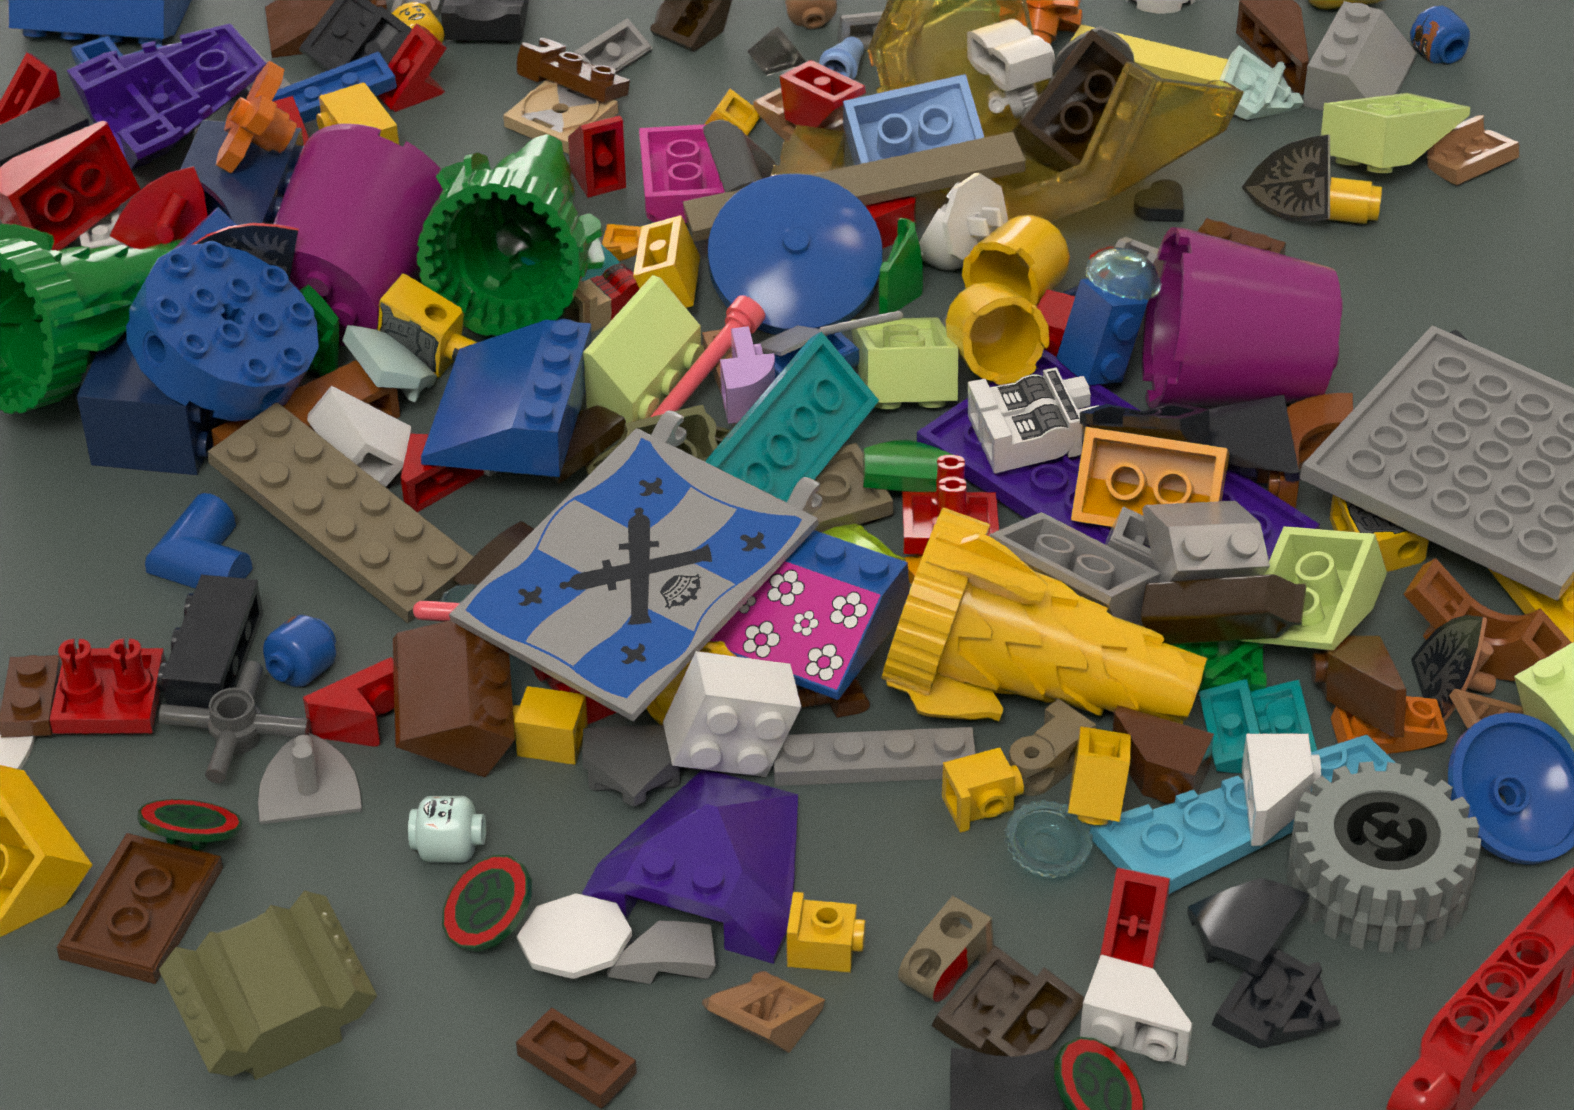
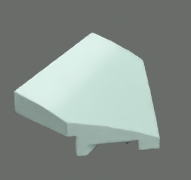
M1240 45L1230 55L1210 100L1221 108L1246 120L1298 109L1304 104L1300 94L1292 93L1291 88L1287 85L1282 75L1286 68L1283 62H1278L1272 69Z
M347 325L343 342L377 387L400 388L410 401L416 402L420 392L425 387L430 388L435 384L437 375L409 349L390 335L374 329Z

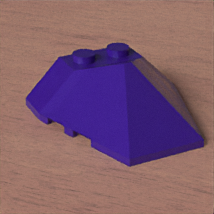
M231 23L180 35L181 42L156 47L155 41L142 44L143 51L118 57L117 50L103 53L67 70L69 78L93 124L100 121H105L109 124L131 170L148 164L153 159L168 153L175 145L199 127L202 120L210 118L254 82L258 74L267 63Z
M702 769L597 864L581 895L617 903L626 920L640 898L723 922L724 950L774 964L787 938L788 921L794 892L798 794L712 770Z

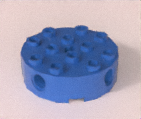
M207 241L204 244L181 245L159 257L129 309L130 320L126 325L127 343L140 370L166 396L184 406H187L190 401L201 408L213 410L212 417L229 421L253 419L276 402L281 406L286 405L307 372L319 348L317 321L314 317V310L306 302L303 294L289 281L287 273L280 267L269 265L246 251L226 247L215 241Z

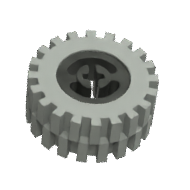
M1373 761L1360 762L1358 772L1351 774L1345 765L1333 770L1332 782H1329L1323 776L1314 781L1311 794L1305 791L1299 800L1298 811H1295L1288 858L1287 884H1292L1293 888L1309 894L1308 908L1303 916L1312 925L1323 919L1325 921L1323 933L1334 940L1337 939L1341 932L1351 935L1349 946L1364 949L1365 940L1378 942V952H1393L1394 942L1403 941L1407 951L1421 948L1423 935H1426L1432 943L1444 938L1446 925L1454 930L1461 921L1463 910H1467L1481 845V838H1478L1480 827L1477 818H1468L1470 805L1463 797L1453 801L1450 800L1453 787L1443 780H1440L1435 786L1428 784L1429 773L1415 768L1412 776L1400 773L1402 764L1387 762L1386 771H1375ZM1362 836L1360 845L1352 842L1353 839ZM1408 849L1414 850L1417 855L1407 859Z

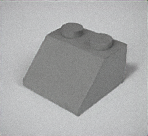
M1236 501L1145 505L1142 509L1154 568L1161 573L1158 582L1264 575L1270 567L1260 522Z

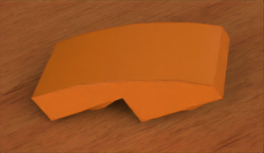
M1406 696L1404 737H1393L1338 706L1335 707L1330 717L1338 744L1368 735L1386 754L1430 747L1445 742L1448 737L1437 699Z

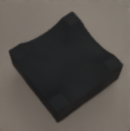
M445 0L441 9V21L445 33L444 40H458L462 42L472 40L522 41L529 0Z
M951 1048L950 1110H1064V1102L1060 1097L1054 1078V1062L1059 1050H1042L1022 1056H994L972 1049Z

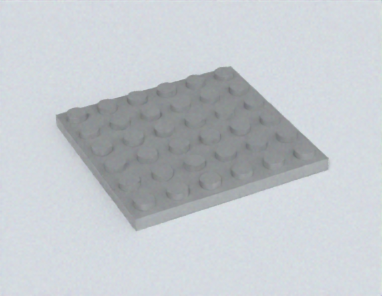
M1432 325L1302 464L1299 479L1558 601L1574 581V388Z

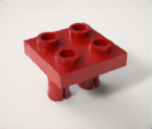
M943 455L938 458L936 492L902 491L904 554L923 556L942 508L990 524L987 536L999 531L996 492H966L967 486L964 479L965 460L963 457Z
M124 638L115 640L110 644L109 648H91L90 643L85 639H79V648H76L74 639H68L59 646L58 653L62 666L50 715L53 734L153 732L160 696L158 672L161 663L166 662L163 648H141L138 640L130 638L128 641L129 648H126Z

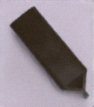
M1274 574L1146 583L1141 620L1145 628L1164 637L1163 642L1169 645L1279 638L1291 626L1302 625L1307 586L1306 584H1294Z

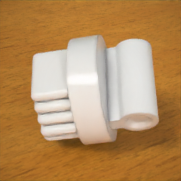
M1033 83L1005 92L995 90L990 93L988 98L989 109L994 113H999L1003 111L1006 105H1010L1015 119L1021 118L1038 96L1036 86Z

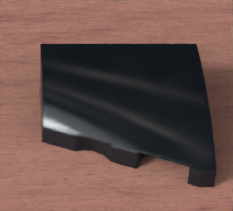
M1284 395L1209 409V446L1222 447L1229 450L1227 471L1233 470L1242 475L1257 477L1260 469L1284 472L1286 481L1294 482L1300 480Z
M1174 402L1146 411L1104 404L1081 411L1079 424L1084 427L1209 445L1210 410Z

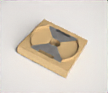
M547 79L503 115L504 127L532 139L545 134L551 135L562 142L563 152L569 154L568 136L580 125L614 117L618 114V101L611 100L603 103Z

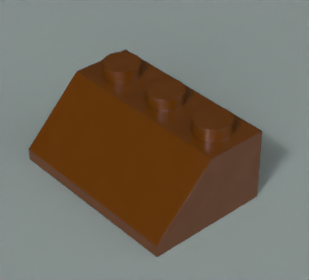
M451 620L398 632L394 636L393 674L396 748L486 777L515 741L509 653Z

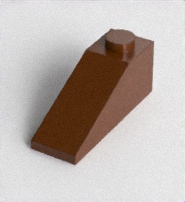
M1239 0L1236 33L1272 69L1278 62H1283L1286 68L1282 75L1287 85L1294 93L1304 95L1309 57L1302 10L1298 3L1293 0Z
M1380 635L1347 636L1335 650L1320 649V653L1312 654L1313 683L1320 684L1327 701L1393 737H1404L1407 689Z

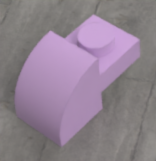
M749 326L731 328L732 358L720 359L721 396L728 424L738 423L775 380L774 353L763 354L761 344H753Z

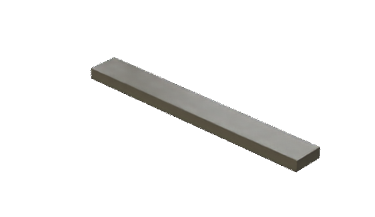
M1008 132L810 175L830 180L855 195L864 205L953 187L957 182L961 183L974 173H980L991 179L1025 171V158L1014 133ZM740 190L683 201V211L693 242L709 239L712 225L719 211Z

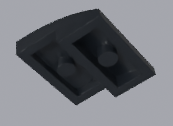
M335 0L300 46L299 51L327 71L378 51L388 65L412 28L381 5L378 8L369 0Z

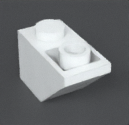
M333 386L327 390L308 413L307 420L318 435L385 488L403 468L411 426Z
M1101 955L1083 1001L1080 1037L1095 1038L1111 1047L1114 1046L1143 1054L1157 1061H1168L1186 1066L1192 1023L1155 970Z

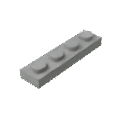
M973 728L787 735L773 763L775 786L942 779L943 762L976 754Z

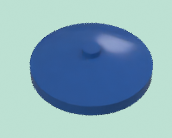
M781 174L753 182L742 188L725 203L715 218L710 231L708 269L718 296L727 308L741 295L756 301L765 312V320L757 329L773 335H778L797 325L819 329L820 327L850 321L868 303L879 281V270L882 264V241L871 213L847 189L821 177L807 174Z

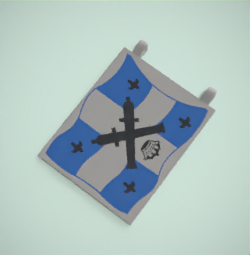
M666 411L660 417L651 435L636 428L449 614L450 620L634 721L692 660L695 652H699L819 525L818 518L811 514L817 512L823 503L822 497L816 494L820 490V483L811 478L803 477L795 486L787 502L774 497L676 448V446L684 442L687 436L686 430L679 426L683 423L684 417L674 411Z

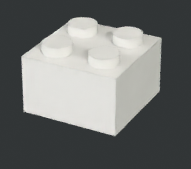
M696 651L663 721L672 766L767 777L801 709L791 665L788 663Z

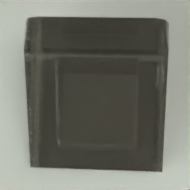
M779 26L775 27L747 51L766 76L796 68L807 62Z

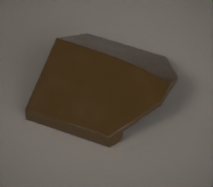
M664 0L657 10L654 24L652 23L650 31L653 35L694 52L724 32L732 0Z

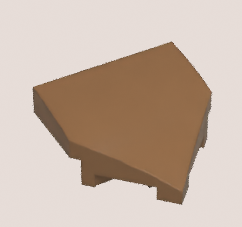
M1476 115L1457 125L1428 149V168L1443 179L1458 185L1518 158L1519 142L1494 131L1484 130V115Z

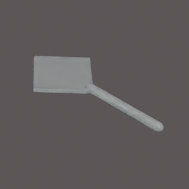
M895 311L828 325L819 329L797 325L758 344H761L763 353H774V355L783 356L804 346L812 336L820 332L827 336L829 334L901 320L903 313Z

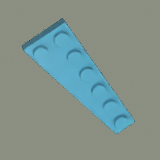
M1368 735L1311 752V755L1320 756L1321 776L1325 777L1329 782H1332L1333 770L1345 765L1351 774H1356L1360 762L1373 761L1375 771H1386L1387 762L1395 763ZM1238 775L1221 781V788L1197 795L1195 790L1176 795L1174 803L1152 809L1147 804L1122 812L1120 822L1108 820L1106 825L1090 824L1089 837L1116 867L1170 878V894L1292 833L1294 819L1262 846H1251L1244 782Z

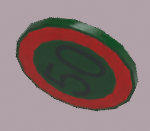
M155 800L144 804L138 810L137 815L139 824L152 833L166 837V843L177 845L182 841H192L191 849L198 851L204 849L208 842L224 841L237 836L242 827L240 817L231 810L212 803L196 800Z
M492 855L477 861L463 872L450 889L443 906L442 927L447 939L464 951L480 952L496 946L509 936L525 916L532 898V878L526 866L510 855Z
M1077 1037L1060 1048L1054 1062V1078L1060 1097L1068 1110H1145V1099L1136 1075L1127 1061L1111 1046L1095 1038Z

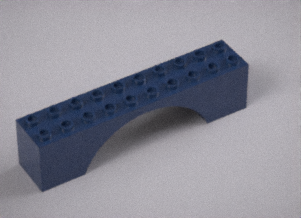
M202 120L180 169L194 166L204 190L207 217L219 207L237 225L248 223L273 224L304 147L302 128H296L291 141L281 153L273 149L268 152L250 143L241 162L232 173H229L216 166L218 152L228 135V132L224 130L226 122ZM127 332L113 345L104 350L97 351L77 395L92 466L198 475L204 458H208V451L214 445L211 430L224 424L225 419L212 417L213 410L201 408L190 401L187 406H184L166 396L140 370L128 346Z

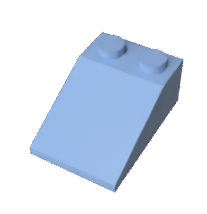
M966 74L843 101V127L854 165L985 138Z

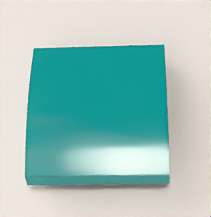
M1247 679L1198 691L1207 732L1214 734L1212 754L1217 771L1242 773L1246 734H1308L1311 752L1317 751L1299 679L1255 691H1250Z

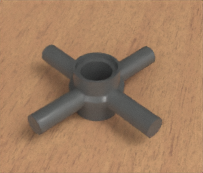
M247 661L243 666L236 688H227L217 692L209 702V709L162 704L160 707V724L207 728L211 736L215 738L216 745L205 773L206 778L213 783H222L225 780L233 755L244 754L255 748L259 743L260 734L288 737L309 736V718L261 714L260 709L254 702V695L263 672V667L258 662Z

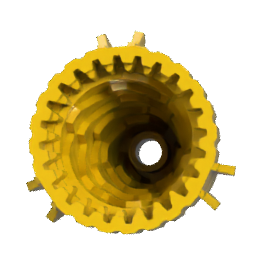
M942 508L910 588L881 677L882 680L886 681L887 686L908 693L918 714L926 717L968 720L990 718L999 721L1003 707L994 693L1017 694L1051 703L1059 698L1066 704L1102 716L1104 709L1114 712L1117 705L1183 724V721L1187 719L1198 693L1204 666L1207 661L1206 657L1164 643V637L1159 633L1107 613V607L1079 596L1066 584L1057 579L1033 571L1009 548L987 536L990 524Z

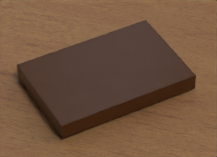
M126 833L56 947L59 960L156 984L161 976L159 972L160 967L174 948L178 947L223 869L221 856Z

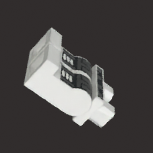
M1056 367L1043 370V376L1038 374L1027 375L1015 383L989 387L986 379L968 382V417L980 443L982 442V448L994 474L1056 459L1066 453L1068 457L1081 455L1082 440H1084L1086 427L1079 424L1080 412L1099 406L1088 407L1090 406L1091 394L1084 376L1063 380Z

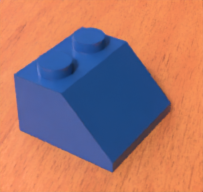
M1152 275L1081 279L1056 359L1077 377L1084 376L1088 385L1122 382L1155 278Z

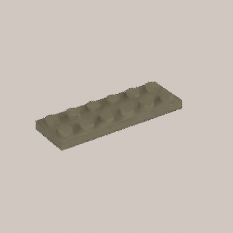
M278 402L271 405L208 451V463L406 623L416 618L413 614V607L418 601H437L457 585L453 579L473 558L472 555Z

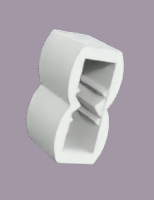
M1009 19L967 32L968 60L978 72L985 75L989 74L993 82L1002 90L1010 91L1052 78L1055 54L1051 45L1041 37L1032 35L1030 30L1019 21Z

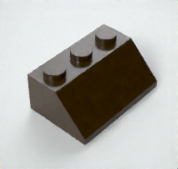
M1091 29L1076 45L1011 132L1014 133L1018 145L1037 161L1084 177L1157 81Z

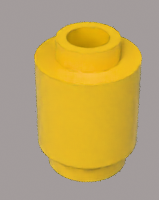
M1331 177L1330 219L1326 220L1367 224V220L1378 221L1382 187L1372 186L1371 181Z

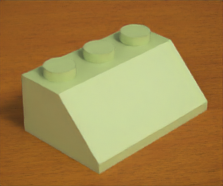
M652 275L584 350L587 408L596 405L605 407L625 417L626 423L649 418L704 352V347L701 345L700 324L660 277Z

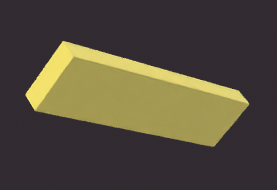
M1080 25L1071 41L1079 35L1094 29V27ZM1116 33L1129 44L1134 53L1135 64L1153 79L1214 93L1228 59Z

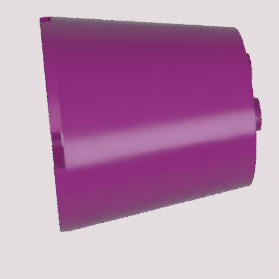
M335 124L327 126L315 132L308 139L300 153L273 223L299 228L289 281L298 290L309 284L331 307L339 318V346H346L343 338L347 325L378 330L380 299L402 274L408 275L416 281L421 279L419 275L421 269L417 265L419 234L436 200H439V196L443 191L436 178L441 168L424 152L407 141L402 147L380 137L381 129L361 124Z
M1171 227L1164 235L1157 253L1158 260H1162L1164 263L1160 278L1154 277V286L1145 311L1142 343V380L1151 381L1152 390H1147L1145 395L1148 406L1155 408L1174 402L1199 408H1210L1284 395L1286 404H1294L1306 398L1325 394L1333 369L1336 368L1339 358L1338 343L1343 300L1336 271L1331 267L1193 230Z

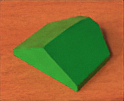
M899 217L898 233L888 261L883 262L879 270V315L898 311L923 295L921 248L915 223L908 218Z

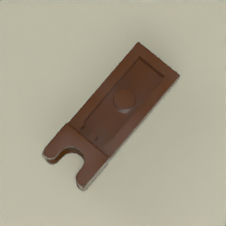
M540 38L539 47L529 43H522L519 48L516 70L520 76L535 82L548 79L603 103L628 95L629 79L615 74V69L611 67L592 65L583 61V56L577 53L565 52L566 46L547 38Z

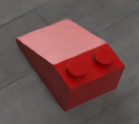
M100 121L18 155L1 166L0 221L2 224H16L53 235L55 241L51 250L57 251L63 249L141 189L109 124L105 121Z

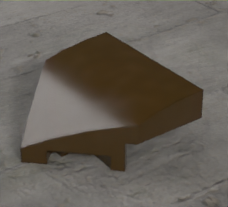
M599 405L579 411L560 477H549L558 483H562L620 439L624 433L625 417Z

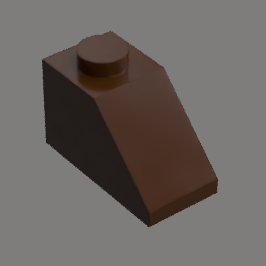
M1117 705L1114 711L1113 732L1131 735L1128 773L1141 794L1168 804L1175 802L1176 795L1195 790L1198 795L1210 769L1214 734Z

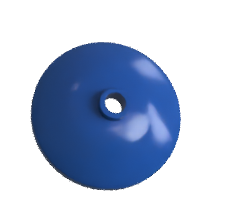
M1520 713L1494 714L1469 727L1458 739L1450 756L1448 784L1453 787L1451 801L1463 797L1470 805L1468 818H1477L1480 827L1478 838H1481V846L1502 859L1520 864L1544 863L1569 851L1574 846V751L1567 740L1545 722ZM1499 792L1505 797L1506 804L1501 800Z

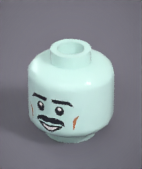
M427 796L420 802L418 809H411L408 821L409 846L411 850H418L420 858L425 862L466 863L472 858L476 845L485 844V815L476 814L473 802L466 796Z

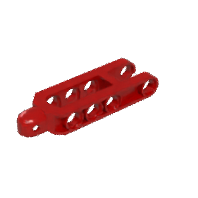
M1574 867L1557 882L1433 1017L1421 1039L1419 1059L1398 1082L1389 1098L1386 1110H1471L1574 995ZM1521 951L1520 959H1519L1518 956H1517V953ZM1503 983L1493 995L1487 989L1489 984ZM1528 1007L1532 1009V1015L1520 1017ZM1473 1016L1463 1028L1456 1022L1459 1017ZM1499 1040L1503 1042L1504 1046L1501 1049L1491 1050Z

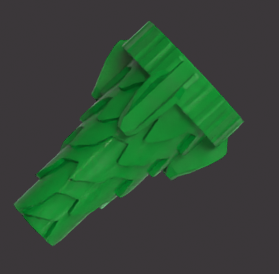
M545 134L530 140L517 153L514 154L513 152L502 159L493 170L490 168L488 156L475 152L465 155L464 162H457L444 167L436 175L443 191L439 196V200H436L419 234L417 243L419 246L417 265L421 269L419 275L423 285L462 309L464 312L463 326L477 334L499 336L544 320H557L563 314L565 307L569 306L572 302L582 277H585L587 270L602 269L605 257L598 238L603 236L604 232L600 220L591 213L577 217L578 212L573 206L575 198L573 186L575 183L571 182L570 179L571 167L563 154L562 142L551 135ZM526 257L535 262V264L527 265L521 259Z
M0 224V410L8 414L17 412L20 414L61 401V399L71 395L73 389L77 388L81 383V376L85 373L87 365L92 364L97 351L104 350L113 345L126 333V325L130 320L129 309L157 259L172 251L183 239L173 240L168 244L161 243L144 249H134L124 245H109L91 249L90 247L80 246L56 251L51 250L55 241L53 235L16 224Z

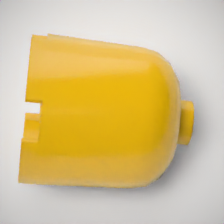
M1019 215L1003 223V226L998 227L973 247L970 254L963 260L962 277L965 288L984 282L1005 285L1037 307L1046 290L1053 291L1067 273L1070 254L1065 238L1052 223L1034 215Z
M984 282L973 284L961 291L949 306L945 319L946 335L958 346L959 358L973 373L982 379L1004 385L1015 383L1022 377L1032 374L1037 369L1035 364L1042 356L1044 348H1048L1049 329L1042 312L1024 297L1005 285Z

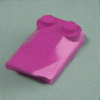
M707 124L639 128L645 214L652 222H659L682 215L684 222L687 223L683 211V201L725 193L703 133V127Z

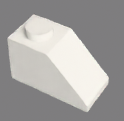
M1246 734L1242 774L1251 846H1262L1295 818V811H1298L1299 800L1306 791L1311 794L1313 782L1321 777L1320 756L1311 755L1308 734Z

